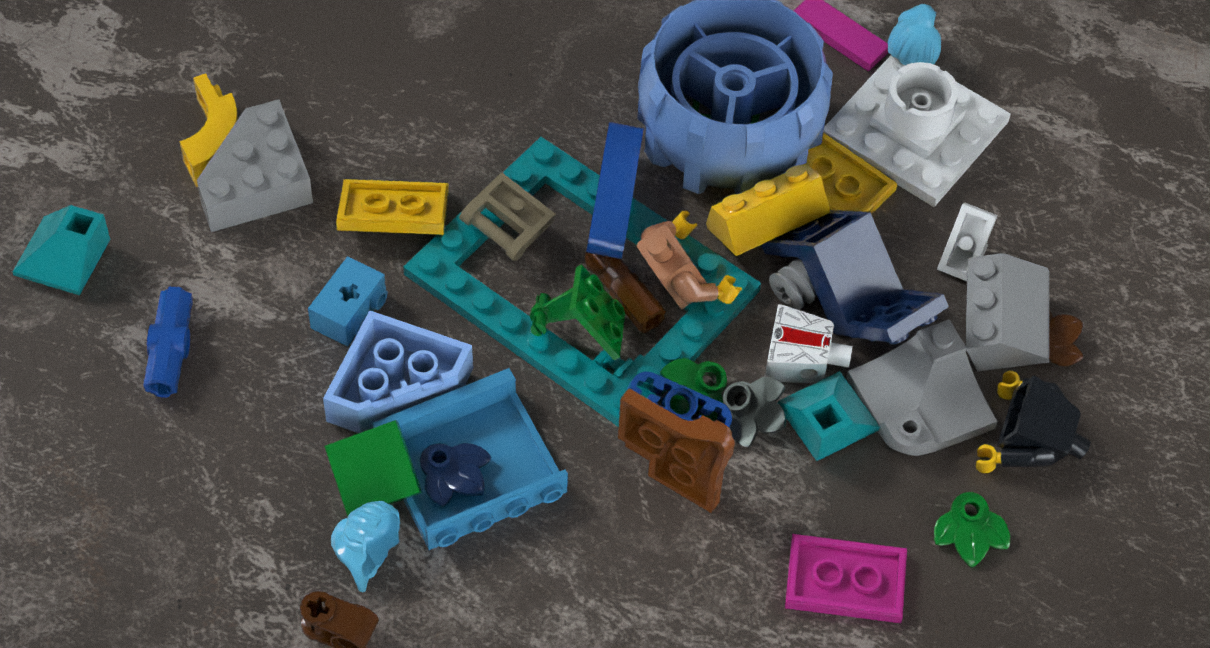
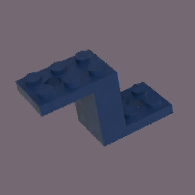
M830 210V213L761 245L765 254L778 255L781 258L798 257L799 260H802L827 319L834 323L833 333L837 335L897 344L906 340L909 337V332L916 327L925 326L937 320V314L949 307L944 294L905 290L902 288L870 212Z

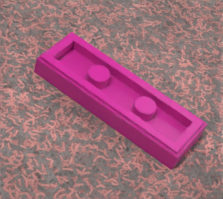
M805 0L793 10L816 29L825 43L868 72L888 54V43L823 0Z

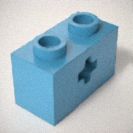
M347 256L308 307L311 329L348 347L357 335L368 312H374L375 309L379 310L384 305L388 295L385 286V275Z

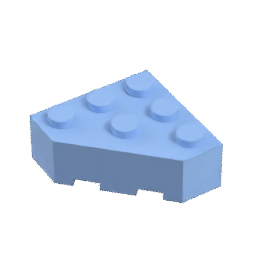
M369 311L323 398L326 422L361 433L372 429L373 422L465 386L473 370L472 345Z

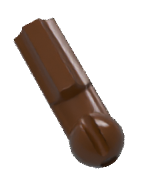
M585 253V264L588 270L597 275L610 291L609 294L612 298L617 299L622 304L625 314L640 332L647 333L662 323L665 319L664 314L666 310L622 259Z

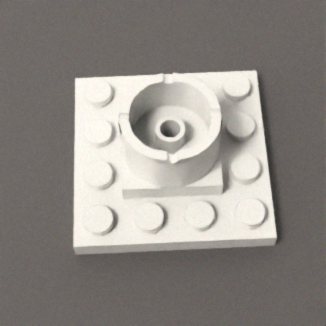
M890 55L826 124L823 133L895 181L898 186L935 207L1009 122L1011 114L959 84L946 70L942 71L936 65L924 62L904 65L897 58Z

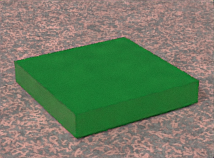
M397 420L324 446L347 517L352 511L366 503L384 501L388 504H393L422 493Z

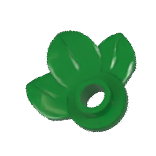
M681 358L668 363L660 371L662 377L723 403L721 393L727 386V375L724 368L718 363L705 361L697 364L687 358ZM704 375L712 379V386H708L703 381ZM680 395L671 397V409L677 414H686L689 410L688 401ZM698 404V408L696 410L698 416L703 415L698 412L702 408V405ZM713 411L706 417L715 421L718 414Z
M964 492L954 499L950 511L939 517L936 521L934 541L935 545L938 546L954 543L962 560L969 567L973 568L985 557L990 546L1000 550H1007L1010 546V533L1004 519L989 511V506L981 495L974 492ZM965 505H973L977 510L976 516H969L965 512Z

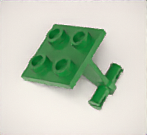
M581 264L576 267L573 288L552 300L546 293H540V296H536V303L530 311V319L532 321L530 329L533 335L542 336V333H546L548 323L577 319L610 357L616 360L620 358L626 314L622 304L617 299H612L604 290L600 279L594 274L591 275Z

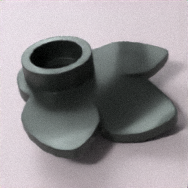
M761 377L751 384L740 381L726 388L723 394V404L731 411L732 423L729 428L732 432V437L740 445L749 448L754 442L758 431L774 434L786 427V414L776 402L784 393L785 386L777 379ZM747 396L745 403L739 406V399Z

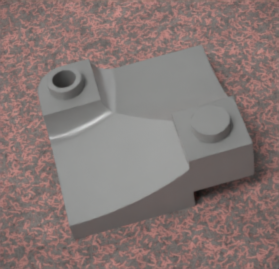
M949 319L917 331L916 335L907 342L864 365L849 370L846 379L879 424L878 434L890 448L898 452L913 456L925 455L996 428L998 421L986 402L974 376L966 354L967 347Z

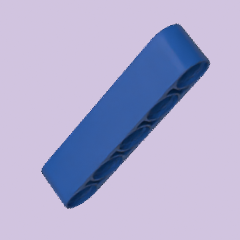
M609 122L586 253L622 259L644 128Z

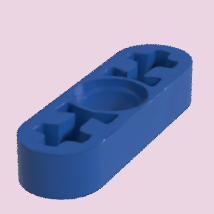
M641 372L628 385L627 390L630 388L640 395L642 390L637 386H642L644 382L649 383V390L657 395H660L664 389L667 390L668 393L664 396L661 407L684 420L693 421L691 417L695 414L698 404H700L702 408L698 411L699 413L709 416L714 411L718 414V421L728 427L732 423L731 411L725 404L655 373ZM650 394L647 399L656 404L661 398L654 394ZM676 395L683 396L689 403L688 412L686 414L675 413L670 406L671 397Z

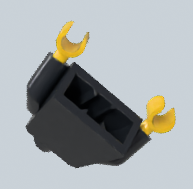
M1009 370L1003 374L1002 382L998 383L997 394L1003 399H1011L997 445L1002 450L1001 452H996L995 448L991 445H981L977 450V456L988 457L990 460L976 461V469L981 473H990L996 468L998 463H1001L1002 467L1050 466L1067 456L1068 453L1078 459L1083 458L1089 450L1091 442L1076 432L1081 413L1075 405L1069 402L1059 386L1054 382L1043 381L1035 375L1031 378H1024L1021 381L1019 375L1014 371Z

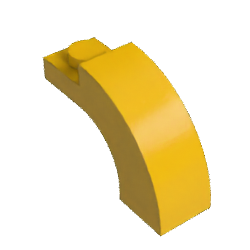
M206 73L194 77L193 80L197 100L207 117V121L195 135L179 141L184 164L196 187H198V177L238 120L233 94L229 93L223 96L219 85L215 84L212 86Z

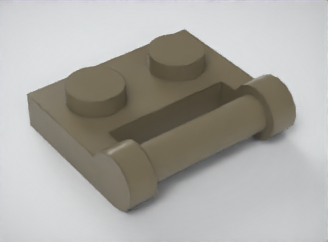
M501 172L463 209L459 219L468 226L474 225L505 249L506 256L513 261H517L526 249L555 221L556 213ZM485 208L520 235L516 239L512 238L481 214V212Z

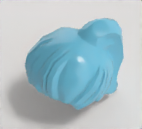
M920 4L904 11L898 17V23L890 33L888 53L904 65L917 62L935 64L939 58L941 36L934 27L936 12L931 6Z
M384 501L366 503L352 511L348 518L341 520L337 524L331 535V546L337 558L351 571L360 592L366 591L369 579L375 576L377 569L388 556V551L400 542L399 512L392 505Z

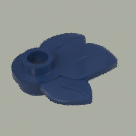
M439 443L425 448L420 457V467L426 475L425 491L429 498L443 507L450 501L453 492L470 496H482L485 486L480 468L491 461L490 454L482 447L471 443H461L453 447ZM441 457L446 460L443 463H436L432 459Z

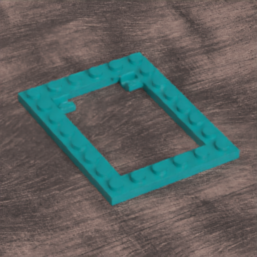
M543 137L535 141L503 172V174L532 196L544 184H547L593 215L600 175ZM632 198L626 238L637 245L641 241V235L647 227L667 220ZM486 208L481 212L499 228L505 223ZM461 212L445 227L444 235L437 234L403 266L406 277L617 427H619L620 399L627 391L629 383L637 374L648 371L662 376L660 374L662 368L674 360L687 358L694 362L761 289L759 281L690 235L685 239L677 238L707 283H714L718 286L726 275H730L736 279L733 286L742 288L738 296L731 304H725L718 298L715 301L689 304L685 307L687 313L645 356L639 354L634 360L630 357L626 361L621 358L613 360L603 349L594 360H591L547 328L546 333H542V336L533 335L530 329L532 321L529 315L459 267L489 238L474 225L468 226L459 219ZM606 368H610L614 371V373L611 374L606 370ZM644 382L642 386H637L642 390L641 395L645 398L650 394L661 397L667 391L664 389L660 395H657L649 390L650 384Z

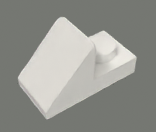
M964 202L937 270L967 281L968 258L984 256L988 247L987 241L998 215Z

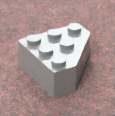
M279 99L245 108L198 177L197 184L201 204L211 232L313 203L310 177Z

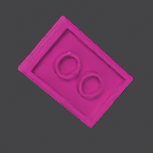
M792 534L785 608L901 623L903 618L907 548Z

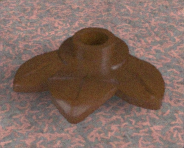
M1049 310V361L1058 366H1071L1083 359L1082 352L1073 344L1080 336L1083 328V322L1077 317L1067 314L1053 317Z

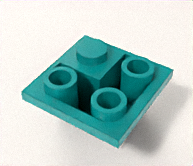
M69 205L44 216L12 271L13 275L80 295L110 241L104 214Z
M840 371L777 402L784 410L786 419L816 461L880 429L879 424Z

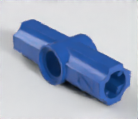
M168 287L165 291H161L155 324H150L148 330L147 353L149 357L143 385L146 392H150L156 397H169L171 394L177 393L182 360L187 359L189 354V321L193 297L192 293L183 290L181 287Z

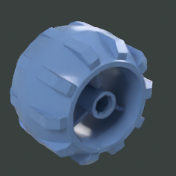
M694 0L674 9L662 19V25L653 40L643 48L638 81L639 101L637 119L646 126L644 152L652 164L661 167L673 164L684 173L683 188L696 194L703 193L708 185L734 189L735 194H740L753 188L760 181L771 180L784 174L793 166L805 164L807 162L808 150L822 143L825 120L830 106L833 72L826 63V57L823 52L824 40L810 23H807L796 12L777 0ZM692 97L711 109L710 119L698 113L686 100ZM773 109L778 110L773 116L751 124L752 115Z

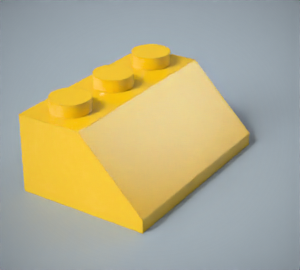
M805 163L793 166L784 174L771 180L760 181L753 188L740 194L727 196L722 202L711 207L706 225L712 234L734 255L738 256L830 213V208L821 176Z

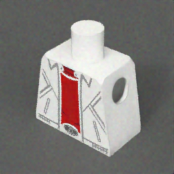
M778 304L765 377H772L780 382L816 383L824 379L827 364L849 368L853 346L831 342L834 328L832 321Z

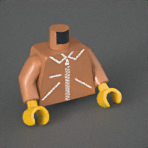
M682 211L672 222L665 221L655 224L643 231L641 241L636 246L681 310L691 303L715 301L717 298L725 304H731L742 290L741 287L733 286L736 279L730 275H726L718 286L714 283H707L683 249L677 238L685 239L697 227V223L690 224L686 221V218L690 215L688 211Z

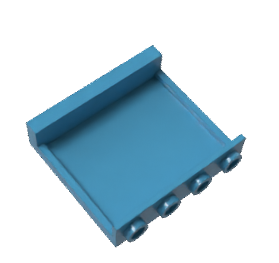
M510 368L372 423V428L394 420L399 422L422 491L421 494L404 499V502L428 550L438 546L447 547L452 545L459 537L474 531L483 532L489 529L495 522L507 517L515 518L521 516L529 508L543 502H554L564 493H567L568 473L566 469L559 471L516 393V379ZM439 443L450 447L461 443H471L485 449L490 454L491 461L480 468L484 478V494L482 496H470L453 492L452 498L445 506L442 507L435 503L425 491L426 475L420 467V457L424 449L432 444ZM437 457L432 460L436 463H443L446 459Z

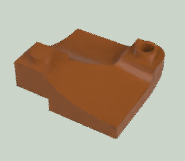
M629 388L620 399L618 439L625 442V447L649 460V477L712 513L720 502L724 470L734 451L735 442L730 428L724 423L712 421L704 415L693 421L684 420Z

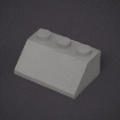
M1005 253L968 258L966 350L977 372L1049 363L1048 268Z

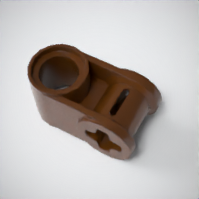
M311 592L303 598L300 605L302 616L301 628L304 635L311 640L321 642L333 648H366L379 622L378 616L370 609L341 600L326 592Z

